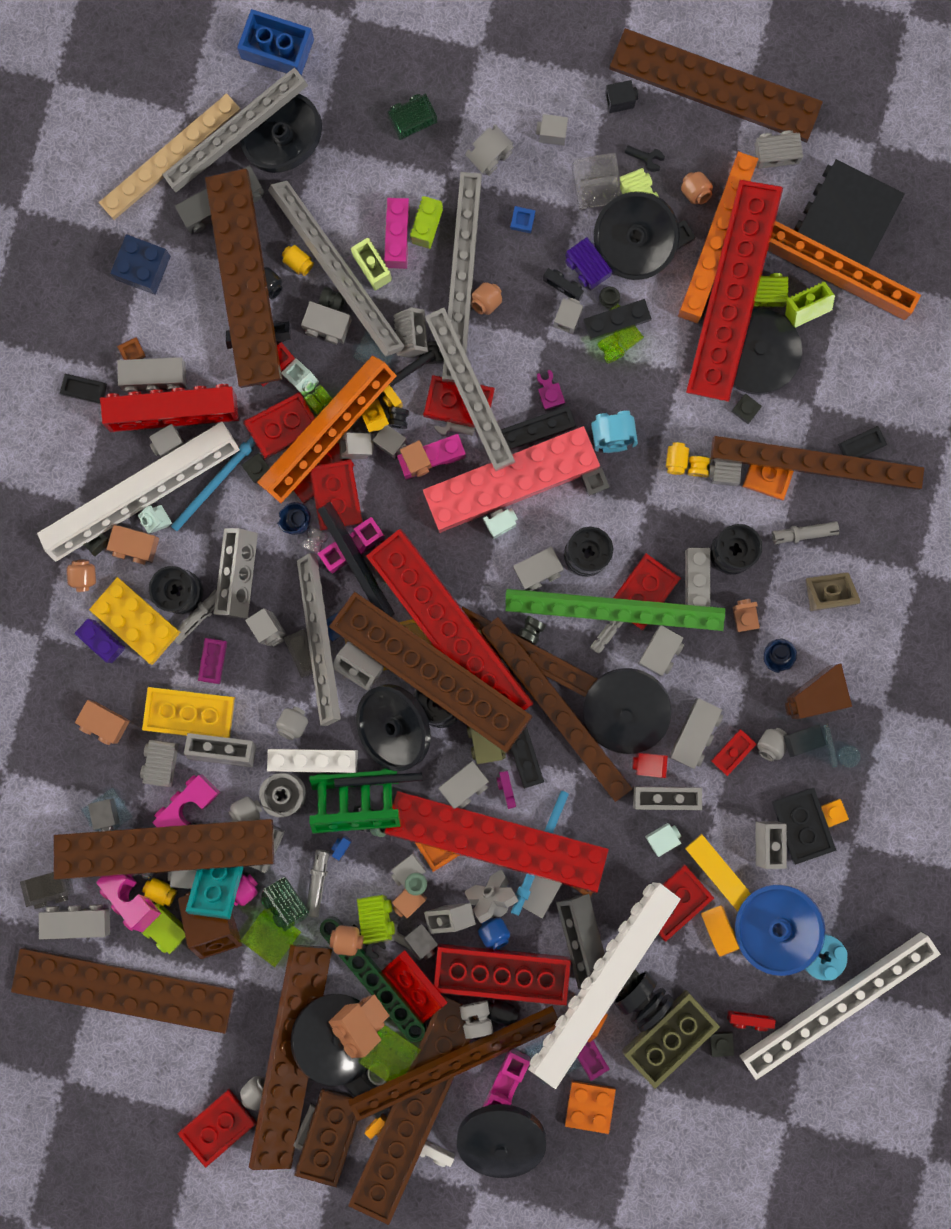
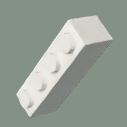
M268 749L267 771L356 773L358 750Z

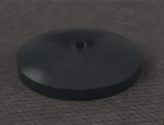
M297 94L240 141L242 150L248 160L262 171L270 173L289 171L305 162L315 151L322 135V119L314 104L307 97Z
M643 191L624 193L612 199L601 210L594 227V245L596 250L610 267L612 273L630 280L647 279L664 270L673 260L680 241L678 220L671 207L660 197Z
M768 309L752 310L733 385L736 389L755 395L772 393L784 387L798 371L802 359L801 339L796 328L783 315Z
M620 668L603 674L591 685L584 701L583 716L589 733L600 745L617 753L635 754L652 748L664 737L670 725L672 709L667 691L656 678L638 669Z
M392 684L377 686L364 694L358 704L356 726L359 738L367 753L378 764L393 771H405L418 765L427 755L431 741L429 721L418 700L404 688Z
M344 994L323 995L308 1003L297 1016L291 1033V1050L297 1066L311 1080L329 1086L348 1084L362 1076L372 1064L376 1056L378 1044L365 1057L351 1058L345 1052L343 1044L335 1036L333 1028L328 1022L345 1005L359 1003L358 999Z
M506 1104L488 1105L471 1112L461 1122L457 1132V1150L463 1162L474 1171L494 1178H512L531 1171L541 1162L546 1151V1133L541 1122L533 1114L522 1108Z

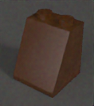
M842 664L827 666L788 696V702L785 703L788 716L791 715L792 719H802L852 707Z
M191 892L178 898L187 946L196 956L204 959L242 946L233 913H231L230 919L188 914L186 907Z

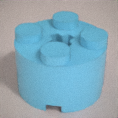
M620 411L617 415L610 416L607 413L596 415V420L591 424L594 447L597 452H599V448L603 449V453L620 452L627 450V445L632 444V447H635L638 444L635 420L630 415V411Z
M825 933V941L821 954L826 955L825 959L818 956L805 971L819 980H834L846 967L847 950L838 939Z

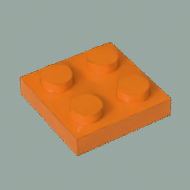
M572 1080L565 1127L609 1134L616 1089L614 1087Z

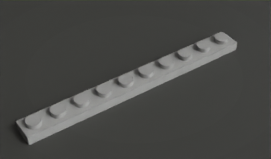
M460 172L448 317L465 354H467L482 173ZM444 360L442 381L454 382Z
M283 181L271 184L268 191L385 357L402 351L404 344L289 182Z

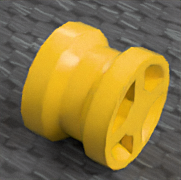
M702 456L689 457L690 468L687 475L708 477L709 471L707 467L710 464V458Z

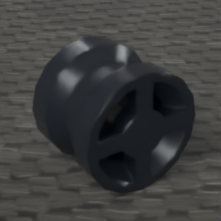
M396 407L388 408V426L397 429H407L406 417L409 416V410Z

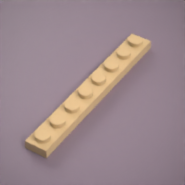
M226 93L105 196L99 204L115 220L164 178L163 173L241 111L239 106Z

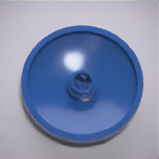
M770 885L756 890L742 903L736 917L735 935L742 954L754 967L767 974L786 976L805 970L818 958L825 941V923L819 907L806 893L787 885Z

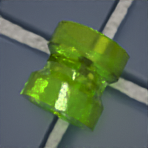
M616 334L604 338L597 344L599 349L604 352V359L607 364L620 359L626 354L623 347L619 346V339Z
M319 385L315 388V392L306 395L304 400L318 415L322 408L330 403L332 398Z

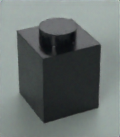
M632 80L606 85L605 96L609 113L635 107L636 100H638L637 87H633Z

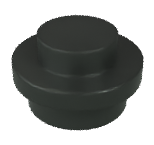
M605 287L599 294V301L602 306L613 308L620 301V293L614 287Z

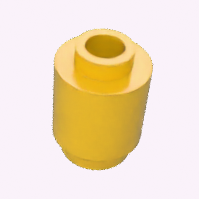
M296 245L286 247L282 253V262L298 275L306 276L314 266L311 257Z
M674 442L672 446H668L666 459L667 473L673 475L685 474L689 457V448L685 447V443Z
M153 878L151 881L147 880L142 892L151 901L162 906H170L177 890L170 887V884Z

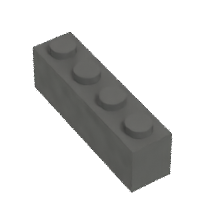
M249 165L245 168L249 171L253 202L255 203L265 193ZM207 189L175 205L190 234L200 233L207 225L212 223Z
M589 894L575 895L556 902L578 989H582V982L593 973L596 961L605 955Z

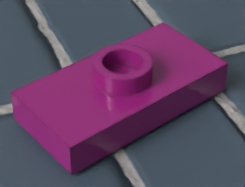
M205 638L198 681L215 684L221 683L227 641Z
M592 1040L590 1043L587 1041L577 1059L589 1080L592 1081L610 1069L594 1041Z

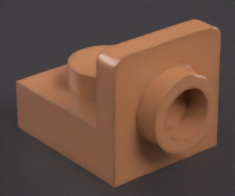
M751 599L737 601L738 605L733 606L737 632L759 629L756 611L757 602L751 603Z

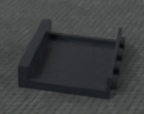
M836 159L832 166L827 165L822 175L825 177L824 182L817 184L812 194L816 197L813 203L810 201L807 203L803 211L806 216L803 221H798L794 230L867 267L905 193Z

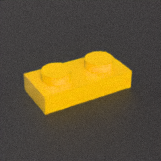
M378 399L362 414L369 432L379 431L389 424Z

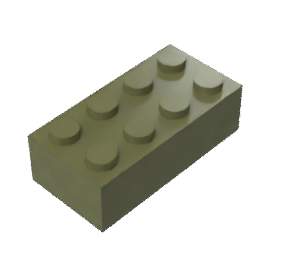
M685 990L673 1001L659 1022L648 1030L640 1032L622 1051L632 1065L656 1089L713 1035L720 1026L697 1000Z

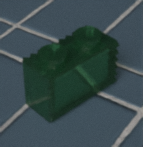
M426 93L423 95L416 94L409 99V102L404 104L397 103L388 111V118L399 140L437 123V115Z
M285 876L263 889L261 902L267 910L270 909L273 913V920L277 927H282L286 931L308 917V909Z

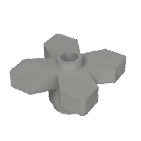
M502 870L490 876L486 887L474 885L465 891V895L471 905H476L473 911L480 923L485 922L492 916H503L508 911V907L518 902V898L512 888H506L509 881Z

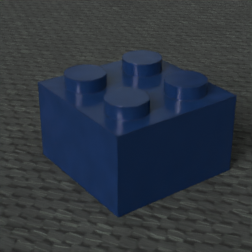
M126 234L110 274L116 281L156 295L171 256L165 248Z

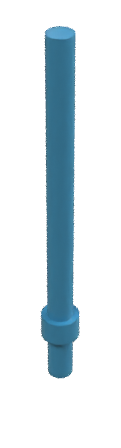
M252 437L246 443L243 442L239 446L240 451L229 460L171 525L174 530L178 531L245 456H249L253 451L252 448L256 445Z
M560 792L544 830L545 832L553 834L569 794L567 792ZM526 874L522 886L516 892L518 902L513 905L512 914L519 916L525 900H528L531 891L529 890L535 876Z

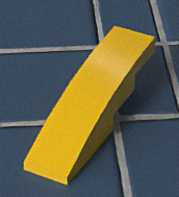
M701 834L685 850L738 912L742 903L751 893Z

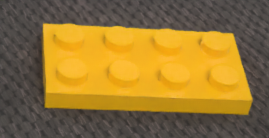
M118 577L89 609L151 665L157 661L181 633Z
M148 687L142 730L186 736L188 733L230 738L235 697Z

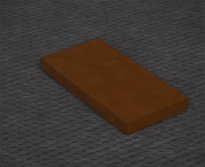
M321 1088L294 1176L337 1188L358 1122L348 1100L354 1098L353 1096Z

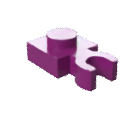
M548 370L549 378L547 380H543L540 373L537 374L538 383L543 385V388L538 389L544 411L565 404L559 383L552 384L553 373L551 370Z
M508 770L499 772L500 777L496 778L498 788L504 791L508 809L515 808L516 803Z

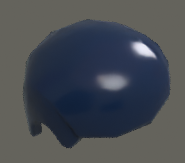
M292 502L286 504L279 512V522L277 524L285 533L291 535L302 534L310 525V510L301 503Z
M783 638L772 640L764 649L763 660L767 668L775 673L791 669L797 659V650L793 643Z

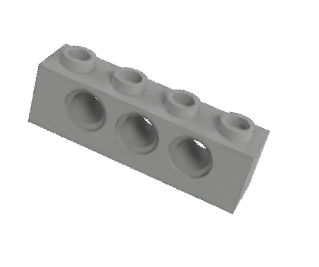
M224 528L214 608L215 615L248 618L258 533L240 528Z

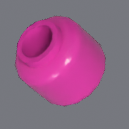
M244 874L241 876L234 902L235 906L238 904L245 906L258 894L255 887L258 883L250 874L247 877Z

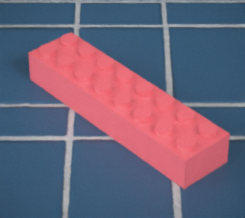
M580 427L512 454L516 463L498 471H495L492 463L423 489L439 533L599 469L600 464L585 427Z

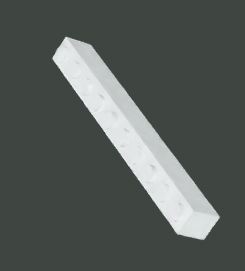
M223 422L218 423L38 532V537L45 552L55 562L83 546L86 542L88 543L101 533L111 529L113 525L121 523L240 451Z
M652 882V884H649L644 889V896L640 902H637L632 907L631 916L620 925L618 929L619 934L615 940L612 939L606 947L607 952L603 958H599L596 961L593 973L582 982L581 991L570 1000L568 1004L569 1009L565 1015H561L558 1018L555 1030L544 1039L543 1048L539 1054L536 1053L530 1061L531 1066L528 1070L554 1089L557 1088L681 900L661 883Z
M920 932L739 1055L755 1080L759 1079L941 954L929 936Z

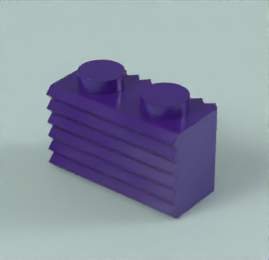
M588 237L567 250L565 262L571 270H576L579 275L577 278L584 288L587 286L591 291L611 276L612 270Z
M86 619L74 633L107 663H113L125 650V646H122V643L115 640V637H112L103 626H100V623H96V620Z

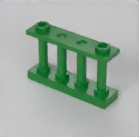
M382 769L381 771L331 775L320 773L316 776H310L312 790H318V814L310 816L312 833L400 827L399 811L392 808V784L399 783L375 784L383 785L384 809L379 811L370 810V786L372 785H362V810L352 813L348 812V787H335L334 779L391 775L398 774L397 771ZM339 788L340 812L338 814L326 813V789Z

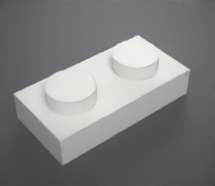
M427 1140L420 1154L421 1157L426 1155L432 1158L434 1163L445 1167V1165L451 1167L455 1157L454 1153Z

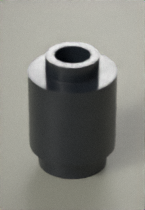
M496 999L493 1003L489 1002L490 1014L488 1019L491 1022L507 1027L517 1021L519 1009H516L514 1005Z

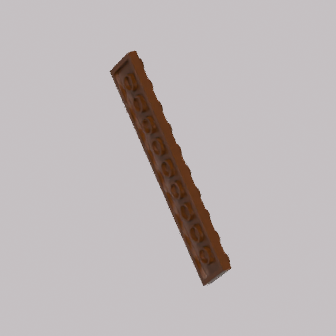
M626 28L609 68L612 71L776 132L782 133L791 130L793 133H800L801 141L806 143L823 103L821 100Z
M245 168L205 177L238 386L244 388L282 380L249 171Z
M355 591L329 626L336 633L505 753L510 750L533 717Z
M272 819L54 835L55 880L275 864Z
M290 945L249 1162V1168L252 1170L291 1169L295 1151L294 1143L299 1130L308 1077L299 1069L294 1060L291 1050V1033L294 1022L301 1010L312 1000L324 995L332 948Z
M20 948L11 992L226 1034L235 989Z
M442 995L448 1003L432 1015L407 1073L469 1044L471 1039L465 1038L463 1025L466 1021L462 1020L459 1008L463 1004ZM475 1015V1016L473 1017V1019H474V1020L479 1019V1018H478V1015ZM454 1077L392 1105L348 1204L349 1207L387 1225L390 1224Z

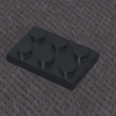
M812 787L772 801L778 822L786 824L787 847L794 865L837 851L815 788Z

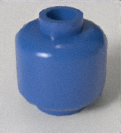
M491 917L481 923L482 926L478 929V935L486 948L496 951L509 943L510 931L502 918Z

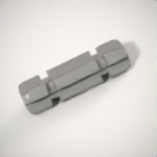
M610 621V624H607L597 637L598 640L593 642L591 649L596 653H600L604 649V645L610 641L616 633V629L623 622Z

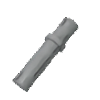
M837 521L805 527L791 526L790 529L772 531V540L774 545L785 542L798 543L799 540L839 535V531H837L839 530V525Z
M216 589L207 599L200 602L195 611L177 628L181 632L174 640L177 644L180 645L207 616L210 617L213 614Z
M316 849L315 860L310 871L312 876L305 915L309 917H319L325 876L328 875L326 869L330 852L326 850Z

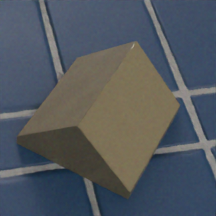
M849 572L806 578L810 612L860 604V598Z

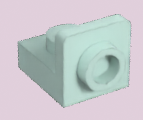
M297 358L281 372L303 396L311 392L319 383L312 372Z
M151 505L147 506L138 515L141 524L145 527L148 534L167 528L172 524L162 505L154 508Z

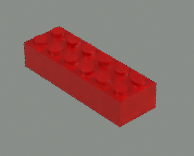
M218 384L216 388L196 386L194 390L173 388L172 392L151 390L149 394H141V392L135 391L129 392L126 396L111 393L107 394L106 397L100 398L102 424L110 432L165 428L170 424L177 427L239 421L237 396L233 387H229L228 384Z
M439 944L434 986L439 993L567 1006L571 960L568 956L508 950L494 951L488 948Z

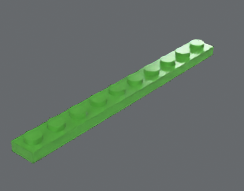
M515 589L506 590L505 611L719 631H723L725 608Z

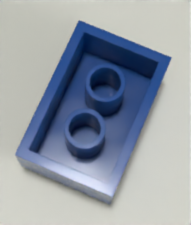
M251 9L237 49L243 60L286 74L295 67L302 76L314 42L312 29Z

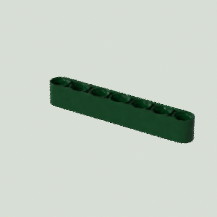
M333 916L327 917L320 925V933L329 945L331 933L325 929V924L332 922L336 928L339 925H343L338 918ZM362 948L358 949L354 956L338 955L371 995L375 994L390 1015L391 1020L406 1038L412 1042L420 1041L425 1034V1023L421 1022L383 975L381 969L366 955V951ZM360 956L364 959L365 964L358 967L354 964L353 958ZM374 973L378 976L379 981L375 984L370 983L367 975ZM386 990L390 991L393 998L388 1001L384 1000L381 993ZM404 1008L407 1011V1016L398 1017L395 1010ZM418 1025L421 1028V1033L417 1035L412 1034L410 1027Z

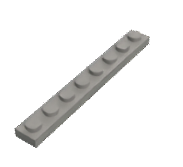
M294 67L163 173V177L175 192L179 191L304 90L308 84Z
M445 308L425 316L495 471L516 463Z
M309 553L297 560L319 720L321 726H328L340 720L341 717L317 554Z

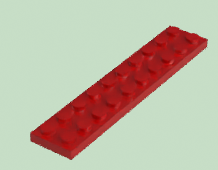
M739 180L686 391L688 394L725 402L730 400L783 192V187Z
M402 529L397 530L366 555L436 649L523 710L534 704Z
M397 791L392 808L399 811L400 827L386 828L384 832L386 835L598 893L609 849L465 809H454L450 805Z

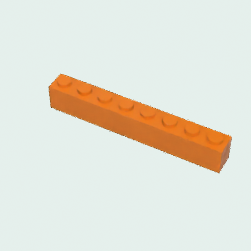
M738 151L678 317L698 324L715 280L739 180L751 181L759 158Z
M775 221L768 247L769 252L903 320H906L912 314L921 294Z
M372 355L257 483L274 499L282 503L397 375L384 361Z

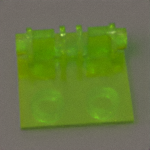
M266 906L240 941L272 966L276 967L301 931L269 906Z
M384 1025L377 1032L381 1041L365 1057H362L359 1063L388 1082L404 1075L421 1049Z

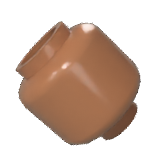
M691 172L684 177L681 191L690 203L701 205L706 203L712 196L713 185L704 173Z
M482 283L471 294V306L478 314L490 315L502 303L501 289L496 284Z
M84 559L72 561V564L67 567L68 585L76 588L77 592L89 591V587L96 584L95 565L89 563V560Z
M339 925L336 930H332L330 948H333L335 954L354 956L358 949H362L364 936L360 935L357 927Z

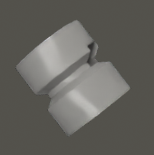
M487 1001L469 1003L459 1007L461 1018L466 1021L463 1025L466 1039L482 1037L493 1033L492 1022L487 1018L490 1014ZM478 1015L479 1019L474 1020L473 1017Z

